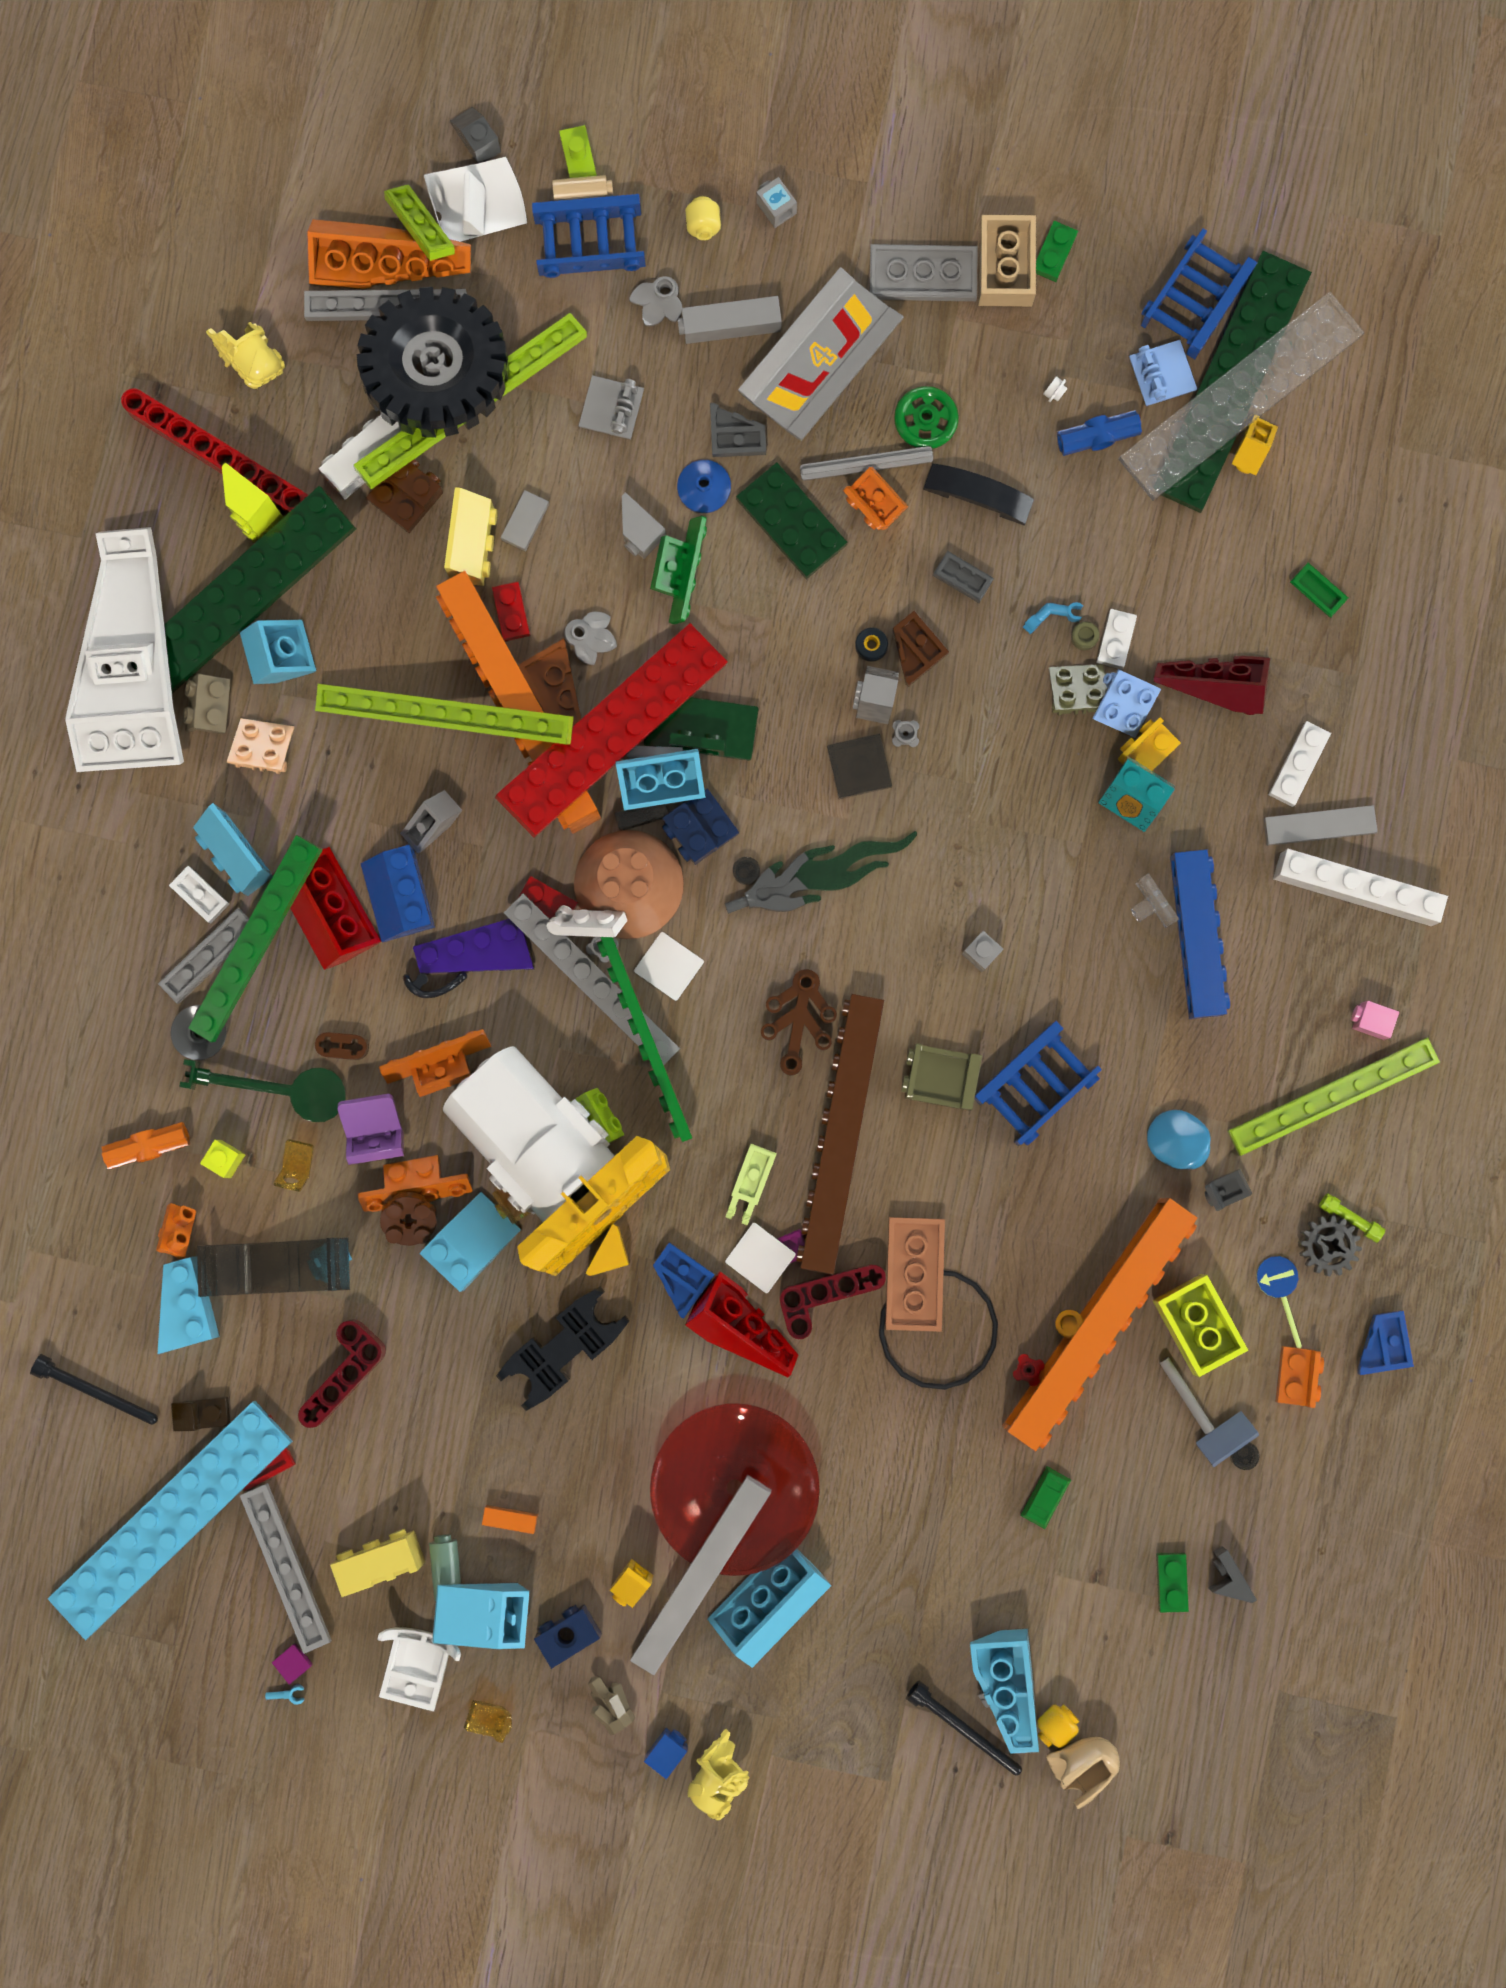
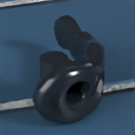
M462 972L451 982L437 990L422 991L420 988L428 982L427 975L419 974L413 982L409 974H404L403 976L407 989L420 998H435L446 994L467 979L466 972Z

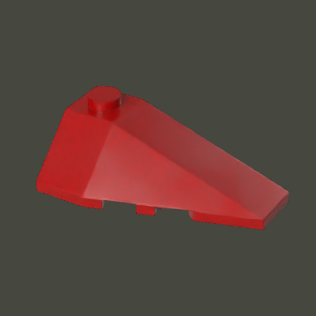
M720 1271L694 1304L685 1326L707 1342L788 1378L792 1374L799 1355L777 1329H771L762 1318L765 1314L761 1309L755 1310L745 1298L748 1295L745 1290Z

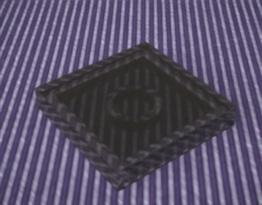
M880 734L827 745L838 799L892 788Z

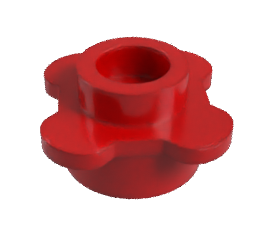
M1021 1354L1018 1357L1019 1363L1017 1368L1013 1371L1014 1379L1017 1381H1027L1031 1386L1038 1385L1040 1382V1371L1045 1367L1044 1362L1041 1359H1031L1027 1354ZM1028 1367L1031 1368V1372L1029 1373L1026 1372V1368Z

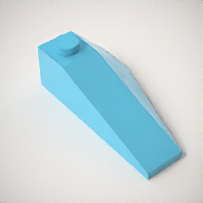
M1028 1629L1000 1630L970 1642L973 1673L976 1680L979 1681L987 1704L990 1705L996 1718V1723L1010 1754L1039 1752Z

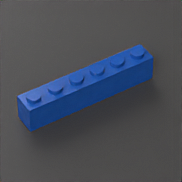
M1208 850L1174 853L1170 856L1188 1016L1189 1019L1223 1016L1227 1014V1009H1230L1229 994L1224 992L1223 982L1227 981V972L1225 965H1221L1220 955L1224 952L1222 938H1218L1217 927H1220V914L1214 908V900L1217 899V888L1215 884L1211 883L1210 873L1214 872L1212 856L1208 857Z

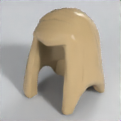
M1101 1737L1084 1738L1046 1755L1055 1778L1061 1781V1788L1064 1790L1076 1789L1082 1791L1083 1795L1074 1801L1077 1809L1089 1804L1117 1775L1120 1767L1117 1748L1109 1740Z

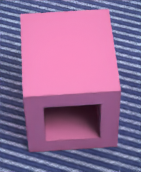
M1370 1001L1362 1002L1360 1006L1357 1005L1352 1013L1351 1021H1354L1352 1029L1382 1040L1389 1039L1393 1033L1399 1012Z

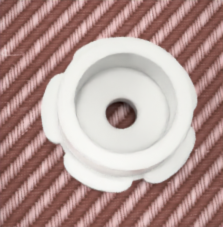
M1056 376L1044 392V395L1049 398V402L1053 399L1058 402L1067 390V387L1064 386L1065 379L1062 381Z

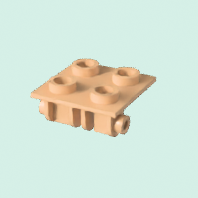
M241 718L227 763L234 764L236 768L247 767L252 768V770L259 768L262 772L265 769L276 772V774L286 772L287 762L285 758L294 726Z

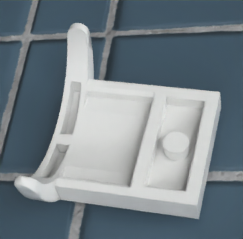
M395 1627L380 1632L378 1635L379 1641H394L379 1697L434 1711L449 1655L455 1661H459L461 1657L460 1649L457 1645L433 1643V1633L424 1630Z

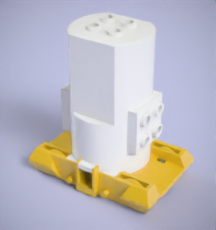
M514 1046L505 1048L484 1060L473 1074L458 1084L443 1107V1112L491 1164L487 1168L492 1174L489 1177L490 1181L499 1190L502 1189L505 1193L508 1192L511 1195L507 1199L518 1211L536 1214L543 1222L517 1246L520 1262L536 1271L557 1276L670 1171L667 1155L652 1141L636 1136L614 1156L607 1148L610 1143L605 1138L609 1134L594 1119L590 1122L587 1119L590 1113L575 1099L572 1102L565 1097L562 1099Z

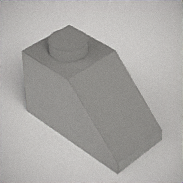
M626 492L622 495L624 542H626L624 546L633 556L636 557L639 554L645 559L660 543L661 537L666 535L665 528Z
M444 790L425 800L400 834L419 854L453 824L462 812V809Z

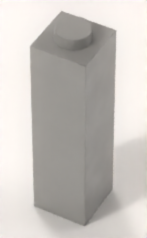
M778 296L682 308V318H677L679 335L685 334L686 344L781 332L782 327Z

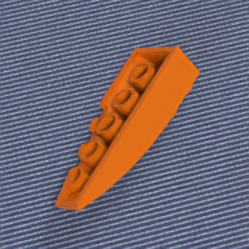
M313 219L307 231L309 284L365 289L378 284L392 285L398 281L411 280L412 282L422 280L425 277L435 276L439 278L471 272V244L450 239L454 245L455 254L429 261L408 230Z

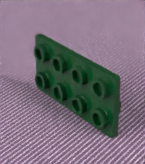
M690 697L644 739V746L683 747V751L698 749L699 754L750 761L752 759L759 708L757 706Z

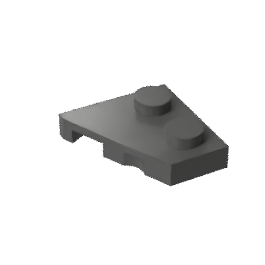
M710 403L712 457L766 455L765 425L754 420H747L743 415L736 412H728L719 408V405Z

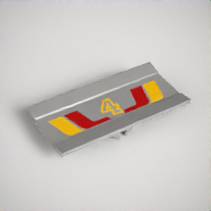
M840 267L740 386L738 391L787 432L802 441L903 320L904 316L888 307Z

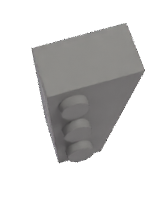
M867 666L864 682L858 681L852 708L858 710L856 718L883 724L889 723L899 672Z

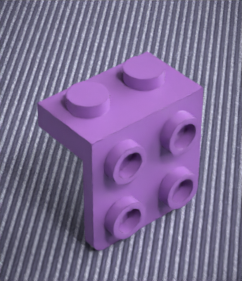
M391 1094L346 1100L338 1103V1113L347 1138L346 1159L348 1165L404 1156V1132Z

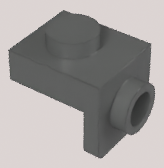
M1241 1169L1217 1178L1205 1186L1206 1200L1210 1206L1215 1207L1216 1211H1220L1224 1207L1253 1194Z

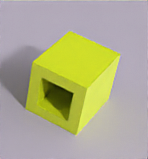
M214 1140L200 1164L223 1178H232L246 1154L223 1140Z

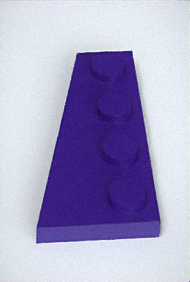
M510 919L413 946L421 974L535 970L525 934Z

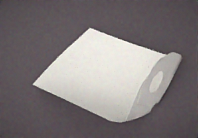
M506 157L424 175L436 217V211L442 216V219L438 220L439 226L451 240L462 242L479 237V235H464L463 233L464 173L466 171L471 172L485 187L483 235L527 224L521 190Z

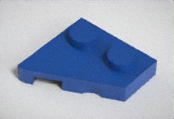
M670 1242L653 1264L678 1314L684 1319L715 1274Z
M1400 1310L1373 1315L1357 1369L1358 1375L1414 1367L1404 1311Z

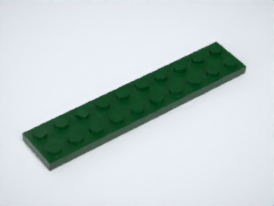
M1262 251L1257 261L1258 263L1250 276L1152 489V492L1199 513L1204 509L1312 273L1265 251Z
M318 486L164 624L172 693L356 530V527L322 487ZM131 662L132 668L137 670V664Z

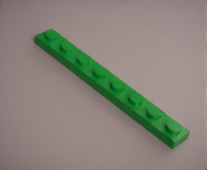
M295 836L188 1027L190 1030L210 1042H216L323 849L301 836Z
M600 937L601 941L596 942L602 958L606 956L609 958L611 967L607 968L612 983H619L622 992L618 993L617 996L622 1008H629L632 1018L627 1021L633 1035L639 1034L642 1044L638 1045L643 1061L649 1059L653 1070L648 1071L653 1086H660L663 1096L659 1097L664 1113L670 1111L674 1121L669 1123L674 1139L680 1137L682 1142L690 1140L692 1135L613 937Z

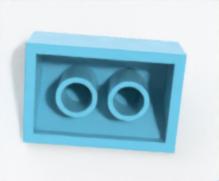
M698 749L616 761L624 810L706 798Z
M214 803L208 806L193 827L198 834L195 839L204 850L209 848L214 855L211 860L219 871L225 870L230 876V879L227 881L237 894L241 891L249 896L272 879V873L228 814Z

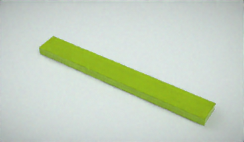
M1424 1038L1228 1130L1229 1136L1239 1156H1242L1440 1063L1429 1038Z

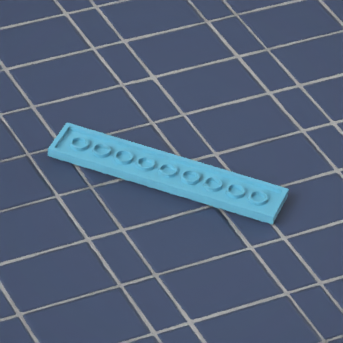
M253 1401L67 1579L48 1600L74 1629L87 1640L293 1441L268 1416L256 1401Z

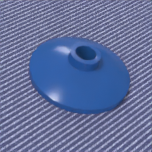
M698 460L692 462L683 469L678 478V495L682 503L694 512H714L720 509L730 496V477L727 471L714 461ZM701 480H707L709 482V485L707 487H701L699 485V482Z

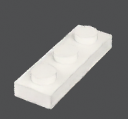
M1306 721L1268 795L1291 807L1295 806L1331 733Z

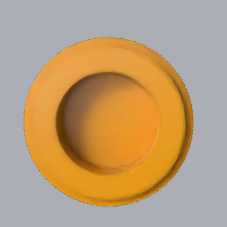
M1065 1310L1057 1316L1055 1326L1060 1335L1071 1339L1084 1319L1074 1310Z

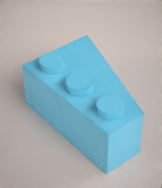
M199 1256L164 1264L157 1354L220 1337Z

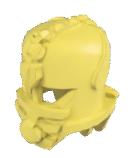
M249 322L245 329V335L238 340H235L225 330L216 333L210 328L206 331L212 339L213 345L217 348L219 357L225 361V367H229L232 364V367L244 379V383L248 387L258 389V387L267 384L283 373L285 364L282 361V356L276 349L272 350L267 346L268 338L265 336L263 328L257 326L256 323L252 324Z
M727 1729L721 1733L720 1738L713 1741L708 1749L704 1750L703 1756L696 1760L701 1765V1768L695 1779L690 1782L687 1792L688 1797L691 1798L698 1809L716 1820H721L725 1817L724 1815L728 1814L733 1797L740 1795L746 1789L750 1778L748 1776L749 1772L747 1770L743 1771L732 1760L735 1744L728 1740L730 1732Z

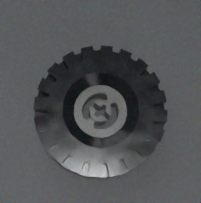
M433 287L419 288L420 297L414 299L410 290L397 295L399 305L394 306L390 300L382 304L378 308L381 317L378 318L371 315L365 324L367 334H360L357 345L360 354H357V367L365 394H367L376 412L380 410L382 419L391 426L398 422L400 431L413 435L416 428H419L422 437L436 438L437 429H444L446 437L459 434L457 425L463 423L467 430L478 425V414L481 413L488 417L496 408L494 399L501 401L506 390L504 380L508 381L509 365L503 332L498 321L494 322L492 313L484 305L478 308L476 299L466 293L459 300L454 289L442 287L440 296H435ZM444 354L453 360L450 367H447ZM419 362H421L424 375L415 369Z

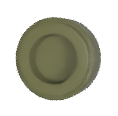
M1091 622L1077 624L1071 634L1073 645L1080 650L1092 649L1099 640V630Z

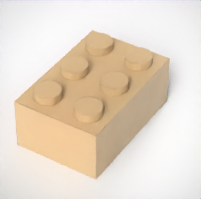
M982 215L979 225L978 306L1032 307L1036 295V215Z

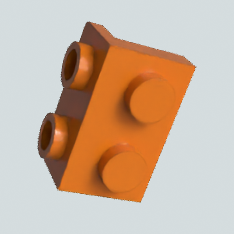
M869 467L852 486H847L843 490L847 495V502L854 509L857 510L859 508L865 515L864 521L874 530L876 528L878 530H886L908 508L907 504L873 467Z

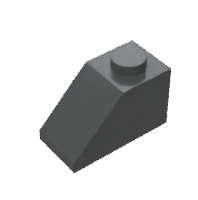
M473 107L450 120L451 125L477 164L486 162L501 153L498 137L484 116Z

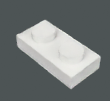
M1110 609L1096 663L1123 670L1137 615Z
M187 866L169 885L210 924L229 906V903L190 866Z

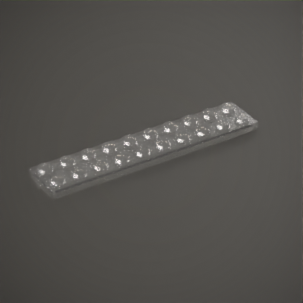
M1331 292L1327 293L1127 450L1118 460L1151 500L1154 501L1360 339L1364 331Z

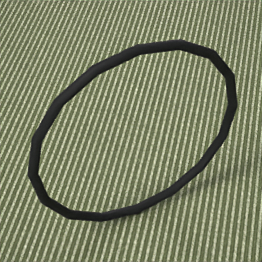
M944 1270L943 1276H953L971 1285L987 1303L993 1323L991 1346L982 1364L964 1379L947 1384L922 1382L905 1373L889 1353L884 1336L885 1303L881 1311L879 1338L885 1357L901 1377L922 1388L946 1390L968 1383L986 1367L996 1348L998 1321L991 1300L976 1282L955 1271Z

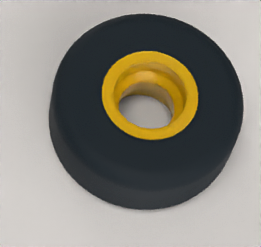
M866 628L858 634L855 649L862 659L872 662L881 659L885 655L888 648V639L883 631L877 628ZM870 640L876 642V647L873 649L867 646Z

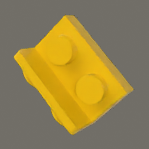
M1161 717L1155 722L1150 719L1139 730L1142 735L1136 741L1130 738L1120 748L1123 753L1118 760L1124 764L1127 758L1131 757L1153 771L1181 742L1162 724L1164 720Z

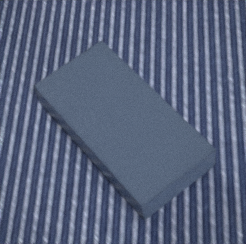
M1240 1411L1197 1441L1196 1445L1214 1468L1258 1437L1259 1433L1243 1412Z

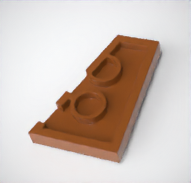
M564 638L518 664L519 669L545 713L573 716V726L582 719Z

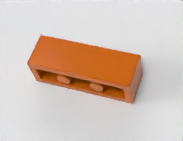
M487 1505L484 1509L482 1525L534 1534L538 1514Z

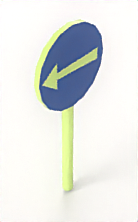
M1281 1256L1270 1257L1264 1260L1258 1267L1256 1274L1257 1283L1266 1295L1281 1298L1296 1347L1301 1348L1300 1338L1286 1297L1297 1287L1299 1280L1298 1271L1295 1265L1287 1258Z

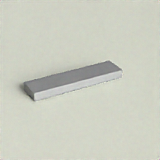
M1374 805L1265 817L1263 819L1267 846L1376 834L1378 832Z
M237 908L169 972L158 985L175 1003H181L228 958L249 917L240 908Z

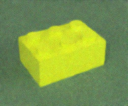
M1200 1274L1152 1300L1193 1375L1201 1377L1248 1351L1208 1275Z

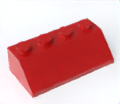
M324 848L290 909L322 968L326 970L347 962L376 946L381 940L331 848Z

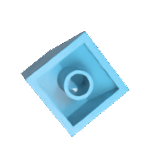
M261 620L254 622L240 632L253 684L279 683L316 671L302 620Z

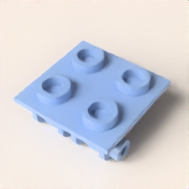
M1180 340L1150 349L1149 345L1139 348V353L1129 356L1146 406L1197 390Z
M1118 669L1117 673H1107L1104 676L1103 682L1108 690L1092 719L1136 738L1161 688Z

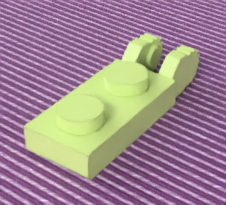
M750 1144L731 1195L733 1198L725 1216L726 1218L731 1219L734 1216L738 1200L741 1199L749 1202L747 1210L744 1211L742 1217V1224L748 1225L755 1205H758L777 1153Z

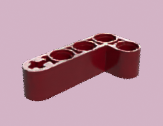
M869 1264L784 1288L780 1294V1305L789 1335L798 1340L810 1335L812 1322L808 1308L881 1288L886 1281L884 1270L878 1265ZM871 1269L875 1273H880V1277L876 1279L877 1284L873 1285L871 1281L861 1282L864 1288L859 1289V1281L855 1273L860 1272L861 1278L869 1276V1270ZM848 1276L852 1278L854 1286L851 1291L842 1292L839 1290L838 1282L842 1277ZM823 1284L826 1287L827 1294L823 1299L812 1297L811 1289L814 1285ZM790 1291H795L800 1296V1302L794 1307L787 1306L784 1302V1296ZM801 1318L807 1322V1329L804 1333L797 1334L792 1331L791 1325L795 1319Z
M348 1320L338 1326L336 1331L337 1339L351 1354L300 1408L298 1418L303 1426L314 1428L324 1423L383 1360L386 1354L384 1343L359 1320ZM348 1325H353L357 1329L355 1340H349L345 1336V1329ZM368 1344H372L377 1348L378 1354L375 1359H369L365 1354V1348ZM348 1365H353L358 1369L356 1380H351L347 1377L346 1368ZM329 1386H334L339 1391V1397L336 1401L329 1399L326 1392ZM320 1404L324 1405L325 1407L316 1413L317 1418L311 1420L309 1418L310 1410L318 1407Z

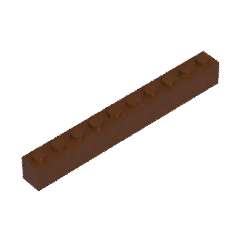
M851 994L850 1000H844L842 1016H847L845 1027H839L837 1043L842 1044L840 1054H834L832 1070L837 1072L835 1082L829 1081L827 1097L832 1099L830 1109L824 1108L822 1124L827 1126L825 1136L819 1135L816 1152H821L820 1163H814L811 1179L816 1180L814 1191L809 1190L806 1204L807 1207H811L809 1218L804 1217L801 1234L806 1235L805 1245H799L796 1261L801 1262V1269L834 1275L884 1000Z

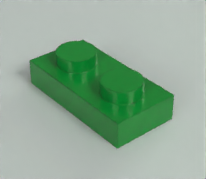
M1053 221L1036 260L1037 275L1057 282L1077 237L1078 230Z
M1157 1553L1159 1612H1189L1186 1554Z

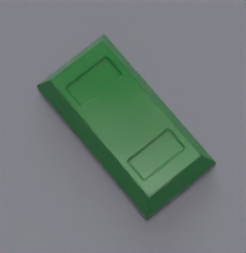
M1309 562L1290 581L1296 589L1330 618L1349 598Z
M1046 1466L1020 1516L1046 1529L1071 1479Z

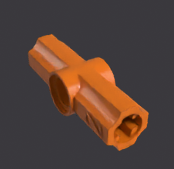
M180 1122L158 1130L149 1129L130 1135L128 1139L102 1146L101 1154L107 1168L113 1169L136 1161L138 1163L161 1157L162 1153L189 1146L190 1136L184 1122Z

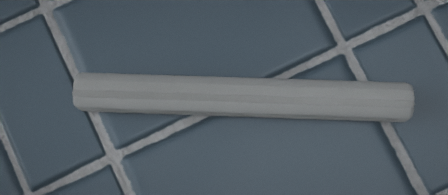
M930 446L802 464L800 465L801 479L805 481L865 472L869 467H873L875 470L931 463L933 461V451Z

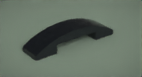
M932 463L923 488L925 491L945 498L952 496L1000 513L999 517L1024 526L1034 501L1033 498L994 479L967 470Z

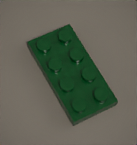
M777 462L736 496L739 504L806 580L847 546L848 542Z

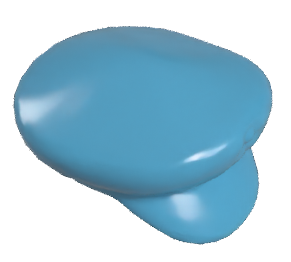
M1168 1110L1159 1114L1149 1126L1147 1142L1150 1151L1158 1160L1176 1169L1189 1170L1199 1168L1206 1162L1210 1154L1211 1136L1205 1124L1192 1114L1182 1110Z

